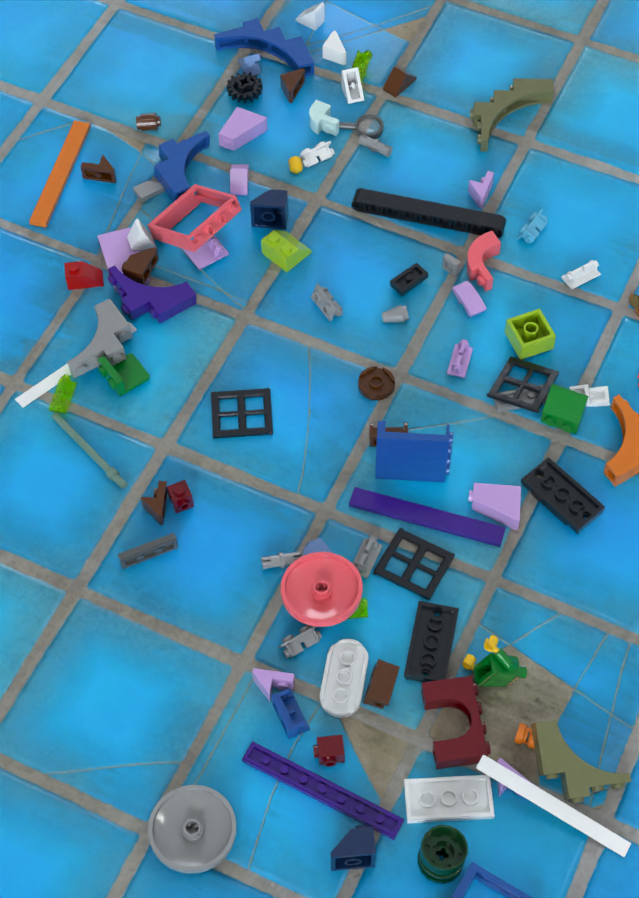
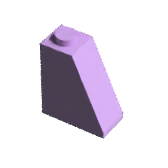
M236 107L218 134L219 146L233 151L237 150L267 131V117Z
M474 483L473 490H469L468 502H472V510L511 529L518 530L521 486Z

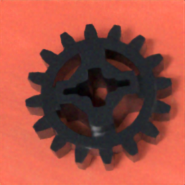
M243 72L242 75L237 73L236 77L231 76V80H228L227 84L228 96H232V100L237 99L238 103L241 100H244V103L247 100L253 102V98L258 99V95H261L263 90L261 78H257V75L252 76V72L249 74Z

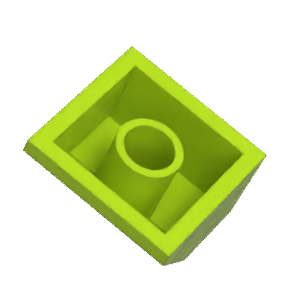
M273 230L261 240L262 254L285 272L290 271L312 253L311 249L287 231Z

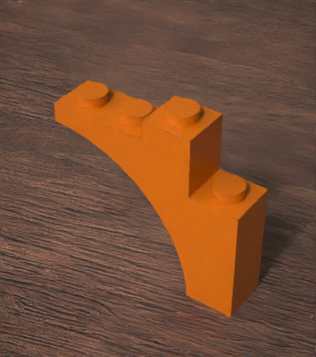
M620 395L613 397L611 409L621 425L622 446L617 454L606 463L603 472L615 487L639 473V414L635 413L628 401Z

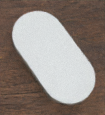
M342 639L335 645L333 644L327 654L320 690V703L325 712L333 717L344 718L351 716L361 705L368 667V653L357 640Z

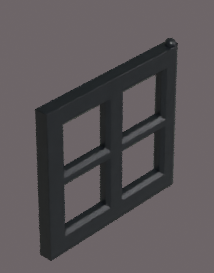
M510 356L491 390L486 395L489 398L539 413V409L548 395L552 383L554 384L559 371ZM514 366L529 370L523 381L508 376ZM533 372L549 376L543 387L528 383ZM504 382L519 387L513 398L498 393ZM524 389L539 393L533 404L518 400Z
M269 388L211 392L213 439L273 435L271 393ZM263 397L264 409L246 410L245 398ZM237 398L238 411L220 412V399ZM264 415L265 427L247 428L246 416ZM238 416L239 429L220 430V417Z
M400 528L374 569L373 574L430 601L455 558V554ZM402 539L419 547L412 559L395 552ZM426 551L444 558L437 571L420 564ZM391 557L409 564L402 577L385 570ZM416 568L433 576L426 589L409 581Z

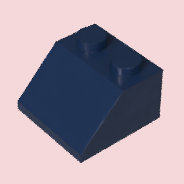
M270 189L250 201L251 226L286 230L289 214L288 191Z
M359 825L355 829L349 830L331 852V871L375 867L376 848L373 827Z

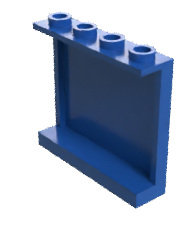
M378 421L375 479L445 482V475H449L453 444V432H450L449 424L446 426V435L385 432L386 421Z

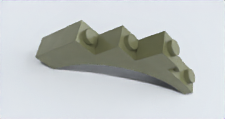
M513 78V84L509 85V90H494L493 97H490V102H474L473 109H470V119H473V126H477V132H480L477 135V144H480V151L487 152L488 141L492 131L507 115L526 106L552 103L554 93L553 79Z

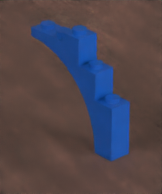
M256 18L243 22V27L214 34L217 51L228 48L256 49L280 58L294 71L305 69V77L314 75V61L302 37L299 36L285 40L280 27L264 31L259 19Z

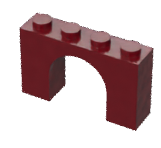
M472 676L423 682L421 684V695L424 710L444 707L456 708L467 716L470 723L469 730L463 736L433 742L432 752L436 770L478 764L483 755L488 757L491 754L489 741L485 742L486 725L480 719L482 706L476 700L478 688L477 684L473 683Z

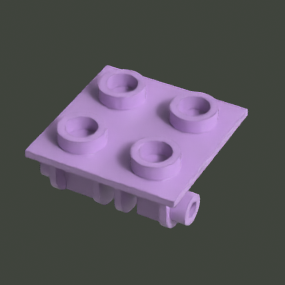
M215 235L195 252L183 249L199 270L229 255Z

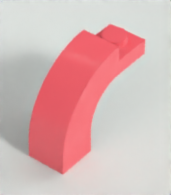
M493 231L482 234L475 239L469 248L466 270L470 281L477 280L478 285L482 286L485 292L492 289L493 277L485 267L484 261L498 255L501 242Z

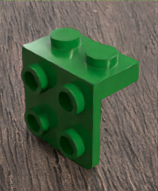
M132 353L127 354L125 360L113 366L105 356L98 358L99 367L97 369L100 375L106 378L110 388L115 390L119 396L124 395L150 379L148 372Z

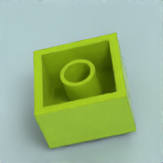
M540 308L506 320L504 333L519 359L523 360L554 349L556 335Z

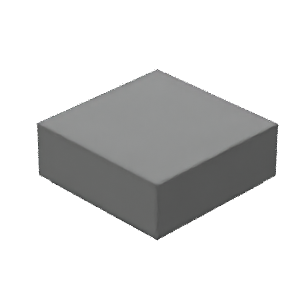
M446 253L443 256L442 268L457 276L460 273L461 262Z

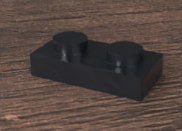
M415 263L392 279L390 286L403 296L426 280L429 273L418 263Z

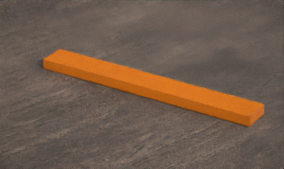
M74 120L29 220L30 225L47 228L89 133L90 123Z

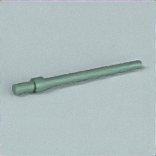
M57 412L52 415V418L106 472V476L111 481H115L122 489L127 487L128 483L120 476V473L114 467H111Z

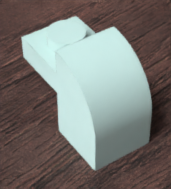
M315 100L309 110L311 130L316 134H319L322 130L337 136L339 133V120L331 117V105Z

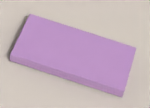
M131 227L97 236L107 268L115 265L122 274L123 263L128 260L130 255L140 252L138 250H131L127 239ZM149 278L147 279L144 285L150 283Z

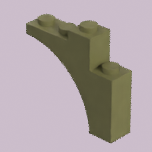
M557 720L531 724L539 776H546L547 780L559 778L560 774L564 800L571 799V803L585 802L584 797L591 796L589 788H591V792L604 790V786L612 785V789L624 788L625 783L631 782L630 773L603 771L579 758L562 737Z

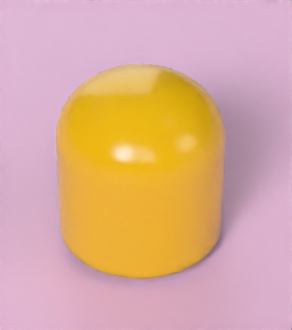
M293 156L288 160L289 169L293 174H298L303 170L300 157Z

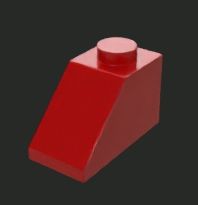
M84 261L64 263L68 290L104 286L103 271Z

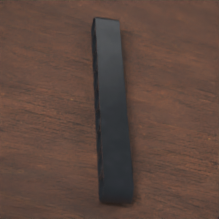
M363 188L356 190L351 207L358 212L476 235L493 231L497 238L503 236L506 225V218L502 215Z

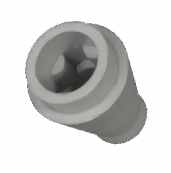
M399 305L386 312H382L383 322H405V320H409L407 307Z

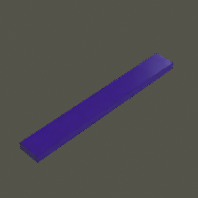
M354 487L349 506L497 547H501L506 527L357 487Z
M253 741L242 758V762L363 825L373 827V830L392 840H395L404 823L403 818Z

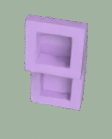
M469 281L452 287L459 304H463L469 318L487 309Z

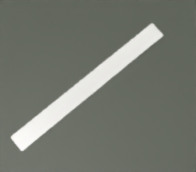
M128 322L131 328V332H135L137 329L130 322ZM68 364L49 375L15 400L22 408L30 404L71 375Z
M482 756L476 767L478 770L625 857L631 845L630 842L489 757Z

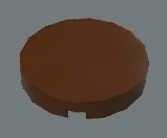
M377 366L367 368L361 372L358 379L360 393L370 400L386 399L393 393L395 388L393 374L383 367L382 369L377 368Z

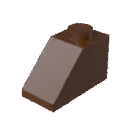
M153 247L130 255L128 260L122 265L123 274L129 279L144 285L159 260L157 248Z

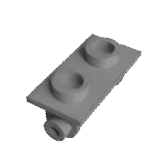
M317 284L311 298L331 322L335 315L341 316L343 314V308L336 301H333L334 298L327 288L320 287Z
M370 536L367 539L364 538L352 563L364 578H368L383 545L378 544L375 536Z
M306 625L299 629V635L293 637L291 634L282 639L283 644L278 647L284 646L285 650L283 653L286 658H292L304 650L300 644L302 642L306 648L320 642L319 639L322 636L319 631L315 632L314 628L316 626Z

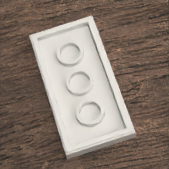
M488 775L404 779L407 824L494 819L495 817L491 780Z

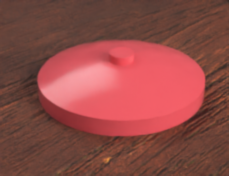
M315 552L298 558L287 568L281 581V597L286 610L296 620L316 627L332 626L348 619L359 607L363 594L362 578L357 568L348 559L330 552Z

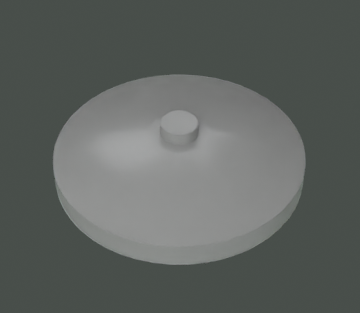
M201 785L182 786L167 793L155 805L148 823L149 841L156 857L168 868L188 874L201 873L220 864L230 853L237 833L236 818L230 803L216 790Z

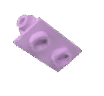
M462 339L458 344H455L447 370L448 375L465 378L473 348L469 347L467 340Z

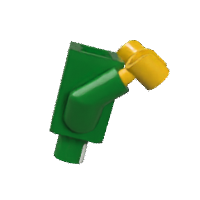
M491 635L489 639L486 638L484 643V649L494 653L488 654L476 665H474L476 658L471 654H467L462 663L464 669L474 671L473 674L477 687H507L517 679H524L527 676L526 666L519 665L517 656L507 655L502 648L499 649L497 647L499 640L494 635Z

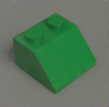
M552 383L540 422L562 429L567 433L577 434L584 418L589 396Z

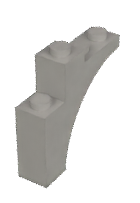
M111 299L94 306L98 319L96 334L85 350L67 361L73 378L99 367L98 358L105 356L112 366L126 359L121 343L133 336L129 323Z

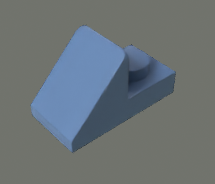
M259 53L237 59L242 71L246 74L252 72V76L261 73L258 61L261 60Z

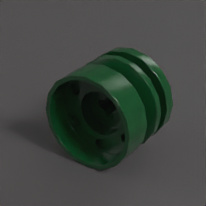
M438 825L425 833L418 853V867L428 880L434 883L445 884L455 880L460 875L468 854V844L464 835L458 829L449 825ZM439 856H443V861L439 860Z

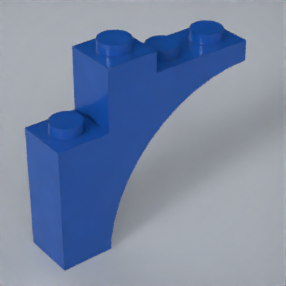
M207 131L198 133L179 143L172 139L159 145V157L163 162L154 165V177L162 184L165 192L173 202L190 188L185 172L190 161L199 152L209 147L210 135Z

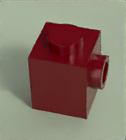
M185 480L167 486L168 497L175 513L194 507L192 494Z
M342 735L317 737V745H313L314 758L319 759V765L331 767L337 763H345Z

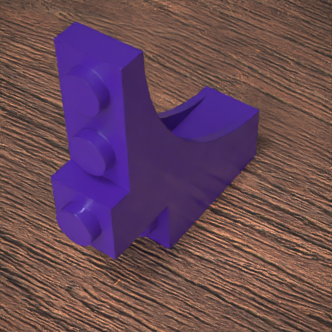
M115 265L108 268V280L112 286L115 285L118 289L117 292L122 301L121 310L131 320L149 311L153 319L156 318L159 323H162L196 304V293L187 281L175 286L153 287L129 279Z

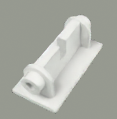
M324 141L320 142L313 149H304L299 156L303 160V167H310L319 163L318 156L321 162L331 158L334 155V150L329 148L331 141L327 143Z
M590 260L589 263L567 272L561 278L572 290L600 276L601 273L597 270L599 264L596 260Z

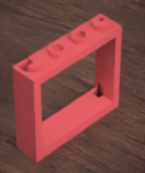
M194 184L147 226L153 239L195 252L242 209L235 195ZM201 202L220 207L189 235L170 230Z

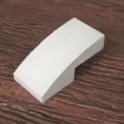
M588 384L569 387L570 390L589 396L586 405L588 407L610 406L608 386L589 388Z

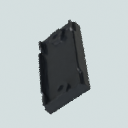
M549 457L521 479L522 485L531 492L532 496L565 525H569L577 534L602 514L605 509L602 503Z
M423 601L418 602L404 672L406 680L409 679L423 683L446 679L459 608ZM439 613L440 616L436 617L434 614Z

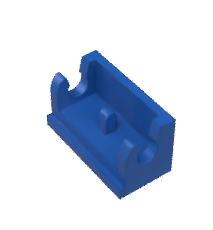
M290 689L271 695L272 705L288 739L310 730Z

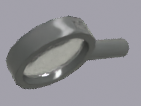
M371 114L359 117L356 123L339 122V129L355 130L359 137L365 134L372 139L379 138L384 128L383 121L376 115Z

